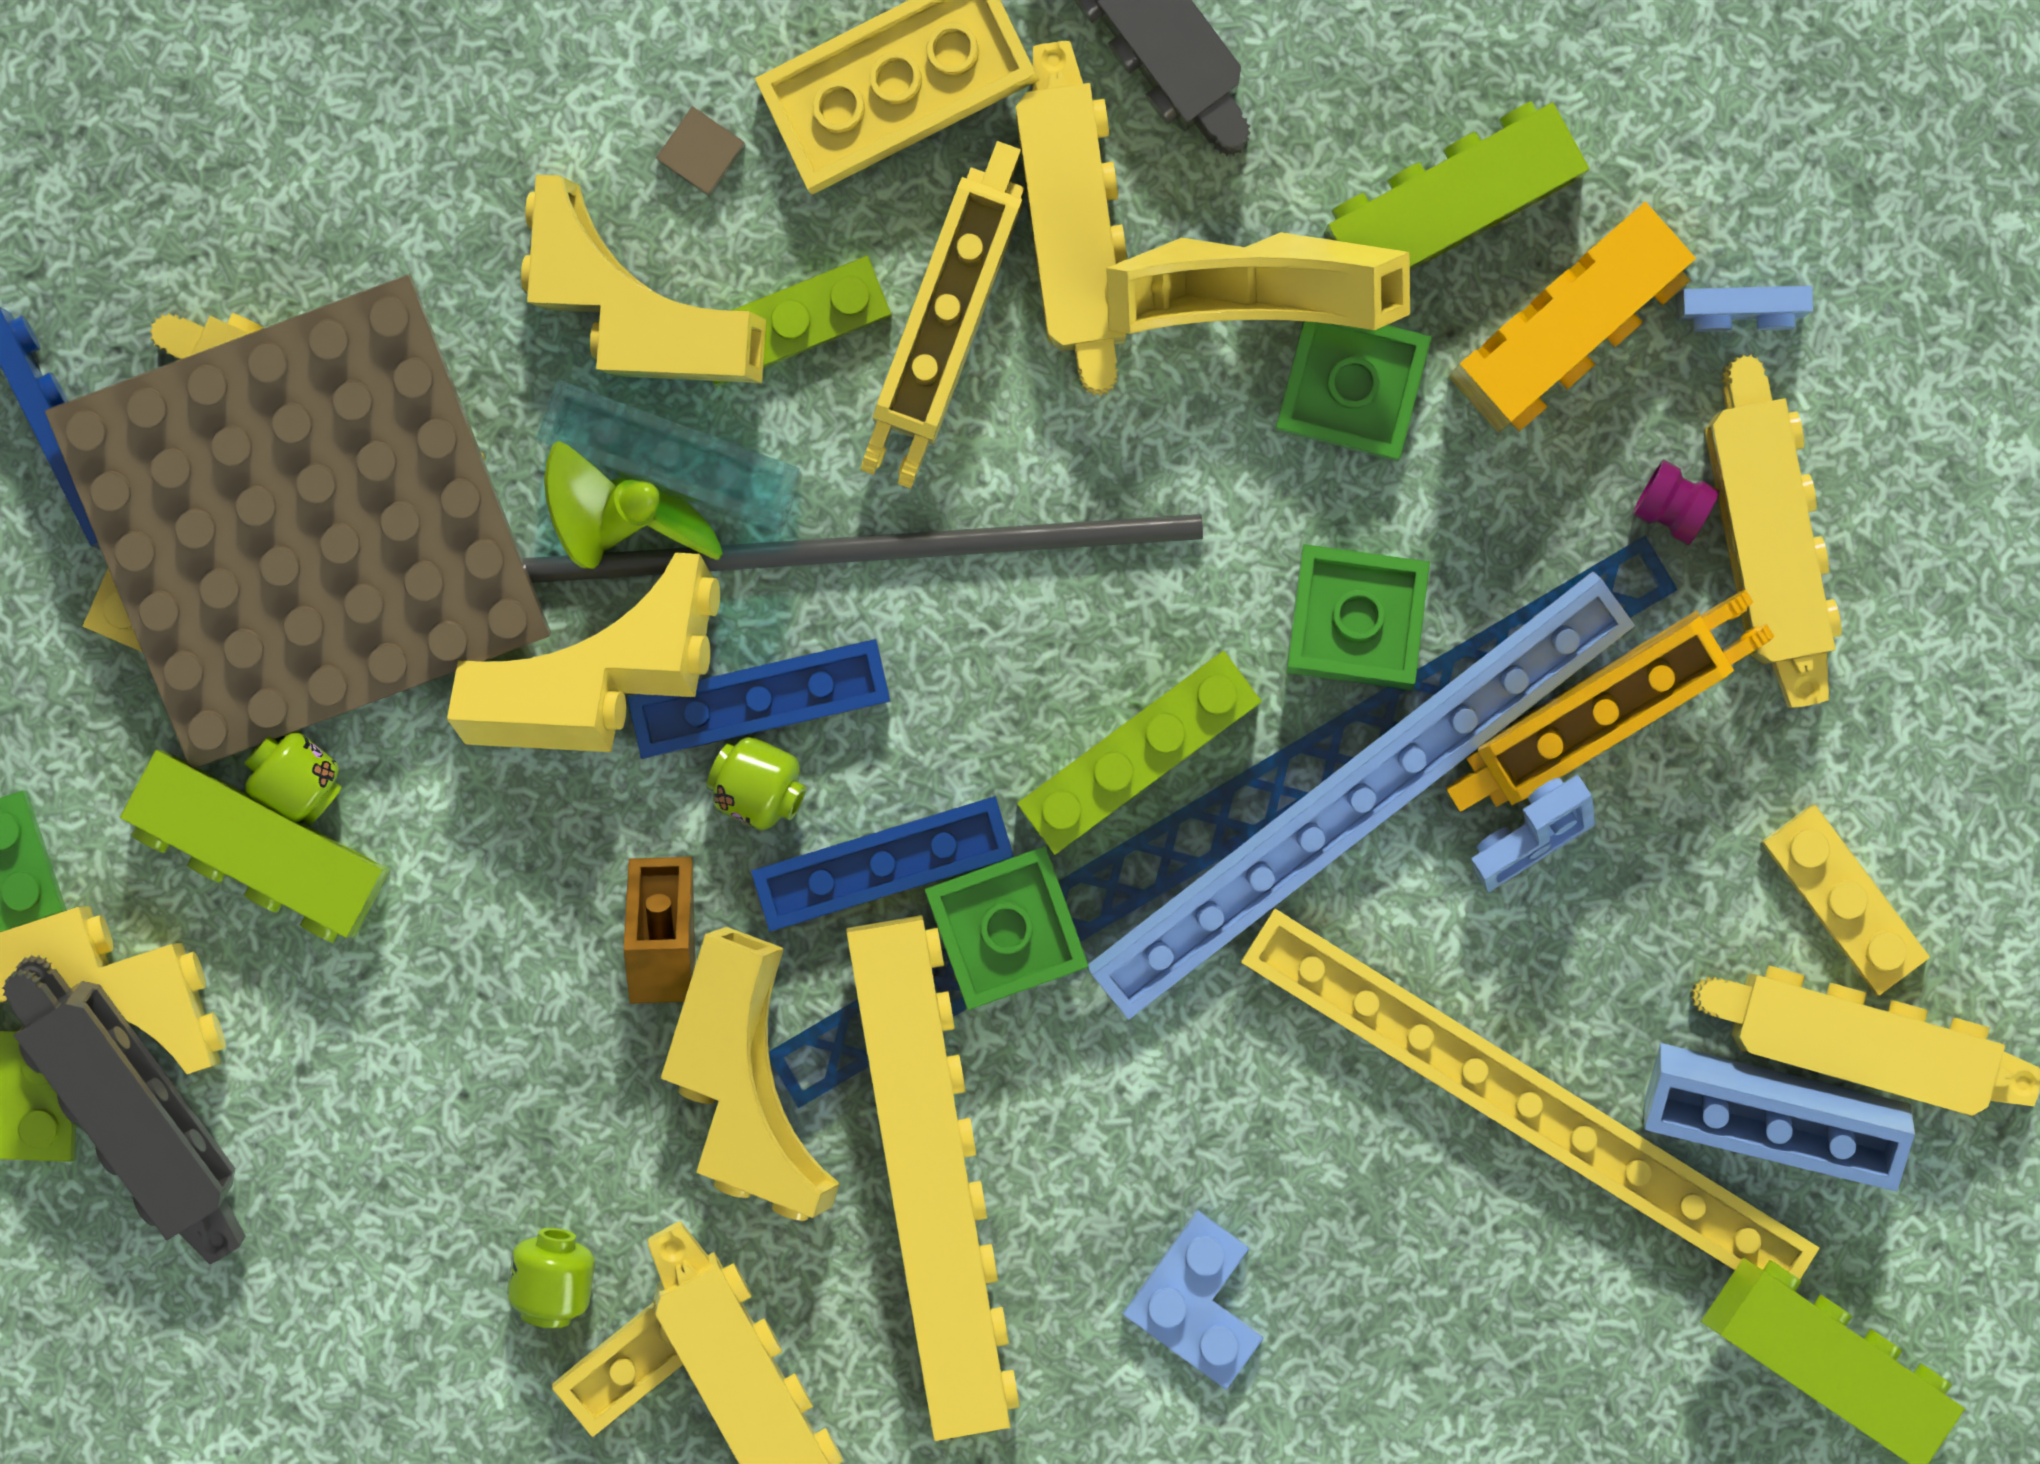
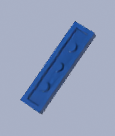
M0 307V366L90 546L100 549L45 414V410L68 402L67 397L52 372L44 376L42 375L32 353L41 349L40 344L26 318L22 315L14 319L11 312Z
M876 639L698 680L696 697L643 694L627 696L641 759L891 702Z
M996 796L761 867L752 870L751 874L768 930L771 932L1013 858L1014 855Z

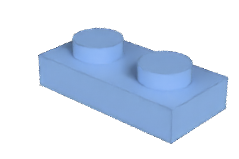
M1812 286L1683 289L1676 295V321H1693V331L1732 330V320L1757 319V330L1796 328L1795 318H1804L1813 312Z

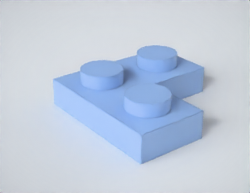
M1578 774L1565 783L1558 777L1537 788L1528 797L1531 804L1523 809L1525 825L1511 832L1509 827L1501 828L1478 844L1476 848L1479 854L1472 857L1471 861L1474 873L1487 893L1595 826L1592 795Z
M1197 1209L1123 1310L1122 1314L1227 1390L1264 1338L1214 1301L1213 1298L1250 1248Z

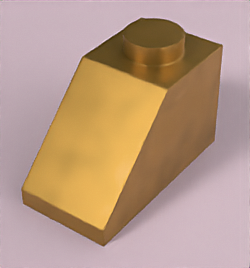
M692 857L629 859L624 959L630 1004L685 1001L696 959Z

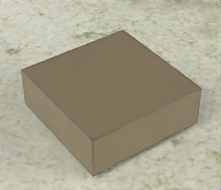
M692 106L656 159L710 197L746 145L744 141Z

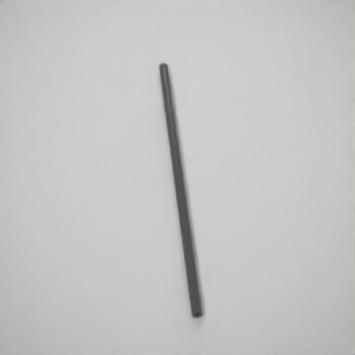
M1192 514L721 545L723 555L718 560L712 559L689 547L603 553L599 565L594 569L580 568L568 555L522 559L531 582L541 583L662 575L675 553L700 554L709 571L1199 540L1203 539L1202 515Z

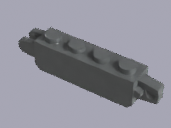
M1074 0L1091 23L1101 18L1115 36V38L1108 42L1111 51L1129 74L1137 68L1141 71L1153 88L1146 93V97L1167 125L1176 119L1184 131L1196 124L1208 142L1214 143V149H1218L1219 154H1226V157L1229 154L1235 156V153H1241V149L1246 148L1245 142H1248L1249 138L1247 136L1251 133L1248 130L1250 124H1247V118L1242 117L1243 112L1232 99L1239 85L1241 65L1192 0Z
M33 955L29 958L25 957L17 965V970L5 980L6 984L2 987L5 990L3 996H6V1002L11 1003L12 1006L10 1008L22 1023L14 1037L19 1042L20 1053L24 1061L33 1071L43 1074L57 1093L59 1106L65 1116L74 1124L81 1125L95 1144L99 1161L109 1173L118 1175L133 1195L135 1208L147 1224L156 1226L166 1241L180 1234L209 1264L219 1261L224 1256L235 1251L246 1237L225 1198L233 1185L236 1168L101 985L81 981L70 988L59 972L51 968L52 963H48L46 961L47 958L42 959L40 955L37 957Z

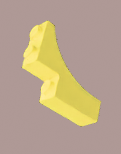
M536 175L535 192L528 194L525 206L526 223L528 228L532 230L530 255L524 257L521 267L522 288L525 293H528V303L545 310L600 312V319L593 323L590 333V352L592 358L597 360V370L615 377L762 383L766 333L765 318L750 311L695 307L678 303L654 292L623 267L606 247L587 211L580 185L560 175Z
M1283 232L1246 247L1179 238L1106 268L1105 300L1108 305L1109 331L1127 334L1174 325L1230 320L1306 321L1377 330L1410 315L1409 252Z
M675 553L665 572L635 607L615 623L588 639L562 650L529 659L491 662L458 660L447 715L448 722L465 745L612 752L615 730H621L626 719L625 694L696 697L699 675H705L710 664V642L706 633L709 616H716L719 610L720 584L718 579L713 578L700 554Z
M90 906L76 907L0 932V1003L7 1000L6 996H3L5 990L2 987L6 984L5 980L17 970V965L25 957L29 958L31 955L37 957L40 955L42 959L47 958L46 961L52 963L51 968L59 972L70 988L81 981L101 985L126 1021L139 1027L154 1038L174 1057L186 1074L221 1064L218 1051L226 1048L224 1034L214 1012L205 1014L198 990L206 988L204 972L196 953L193 951L186 954L183 943L166 945L109 964L106 953L114 949L111 933L102 915L94 917Z
M724 927L707 933L704 936L661 1079L679 1085L678 1093L692 1101L704 1104H714L715 1100L718 1101L696 1173L714 1179L713 1186L725 1194L739 1198H749L752 1194L772 1202L771 1208L777 1214L793 1220L806 1221L809 1217L814 1218L833 1207L840 1183L818 1164L795 1134L775 1088L768 1048V1015L771 993L784 948L732 928Z

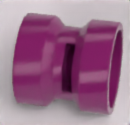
M1663 459L1648 481L1632 515L1648 524L1655 522L1663 524L1669 528L1671 537L1686 545H1690L1710 514L1720 490L1704 481L1693 483L1685 479L1679 467Z

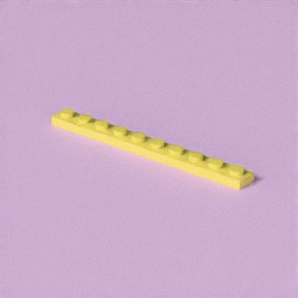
M1272 909L1241 959L1240 963L1733 1270L1737 1268L1743 1258L1761 1269H1764L1768 1261L1772 1260L1798 1279H1801L1818 1252L1819 1247L1277 909Z

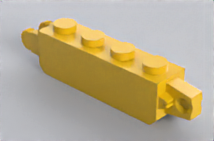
M1746 590L1740 591L1701 615L1698 610L1694 611L1503 728L1480 746L1478 750L1466 757L1473 770L1447 785L1446 791L1459 812L1487 796H1490L1496 807L1507 801L1514 805L1528 798L1546 782L1558 777L1561 778L1726 678L1734 671L1732 664L1774 638V634L1769 626L1765 624L1760 627H1753L1743 633L1739 639L1721 649L1711 633L1712 629L1727 620L1740 616L1747 610V607L1753 604V600Z

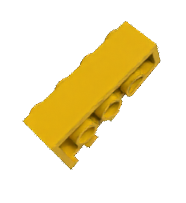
M1645 201L1586 252L1574 266L1567 269L1546 287L1523 311L1514 315L1498 329L1480 349L1474 350L1448 377L1498 433L1510 423L1520 432L1548 407L1540 398L1541 395L1557 381L1568 390L1596 365L1588 356L1592 350L1605 339L1615 348L1643 323L1635 312L1652 297H1655L1663 306L1691 280L1683 270L1696 257Z

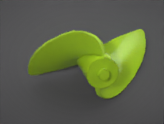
M557 441L552 445L546 461L544 475L545 498L557 536L570 559L580 568H596L604 552L646 525L712 559L718 560L723 555L721 545L704 517L689 503L667 488L650 479L632 476L612 479L610 481L592 463L564 442Z

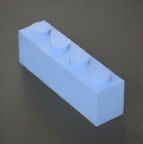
M1664 1043L1659 1045L1644 1099L1645 1130L1896 1192L1898 1191L1915 1136L1910 1103Z

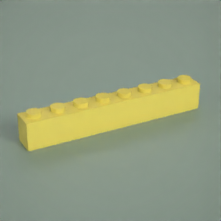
M922 915L846 928L934 1441L1007 1429L1010 1428L1008 1410L1020 1408L1013 1369L1007 1371L1000 1370L997 1347L1009 1345L1003 1307L990 1309L986 1284L998 1282L992 1244L979 1246L975 1221L987 1219L981 1181L968 1183L964 1158L977 1155L970 1118L957 1119L954 1094L966 1092L959 1054L953 1056L946 1055L942 1031L953 1030L955 1026L949 992L936 993L932 968L944 966L938 928L925 930Z

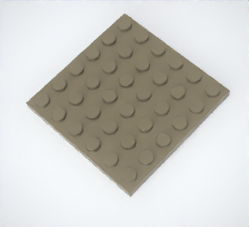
M411 273L45 410L188 765L193 769L262 744L268 735L273 739L453 673L456 671L458 660L482 662L551 635V630Z

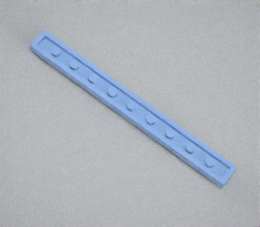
M1591 572L1088 964L1090 973L1129 1020L1635 627V624L1603 580L1596 573Z

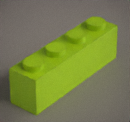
M1530 101L1501 117L1499 122L1503 129L1481 140L1477 132H1473L1443 149L1447 160L1425 171L1421 162H1418L1395 174L1387 180L1391 190L1369 201L1364 192L1338 205L1331 211L1336 220L1327 225L1324 233L1328 240L1409 252L1410 271L1583 178L1590 168L1554 102L1537 110L1534 103Z
M1223 650L1020 800L1017 805L1052 853L1056 855L1262 701Z
M155 750L119 817L135 826L130 836L137 841L162 853L166 852L169 844L191 856L187 864L190 869L218 883L222 882L225 875L238 880L248 886L243 894L245 898L275 913H278L282 904L304 916L300 923L302 928L331 943H334L338 934L345 938L356 936L390 872V869L306 824L302 822L297 824L257 803L245 792L200 768H191L187 761L164 750Z
M1743 1258L1700 1322L1907 1463L1929 1464L1966 1409L1946 1395L1953 1384L1922 1363H1919L1914 1372L1901 1365L1896 1360L1902 1353V1349L1871 1328L1864 1338L1847 1328L1846 1326L1853 1316L1820 1294L1814 1304L1796 1293L1802 1281L1772 1260H1769L1764 1269H1761Z

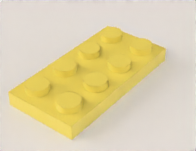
M908 0L754 78L802 180L812 195L1039 81L1001 0Z

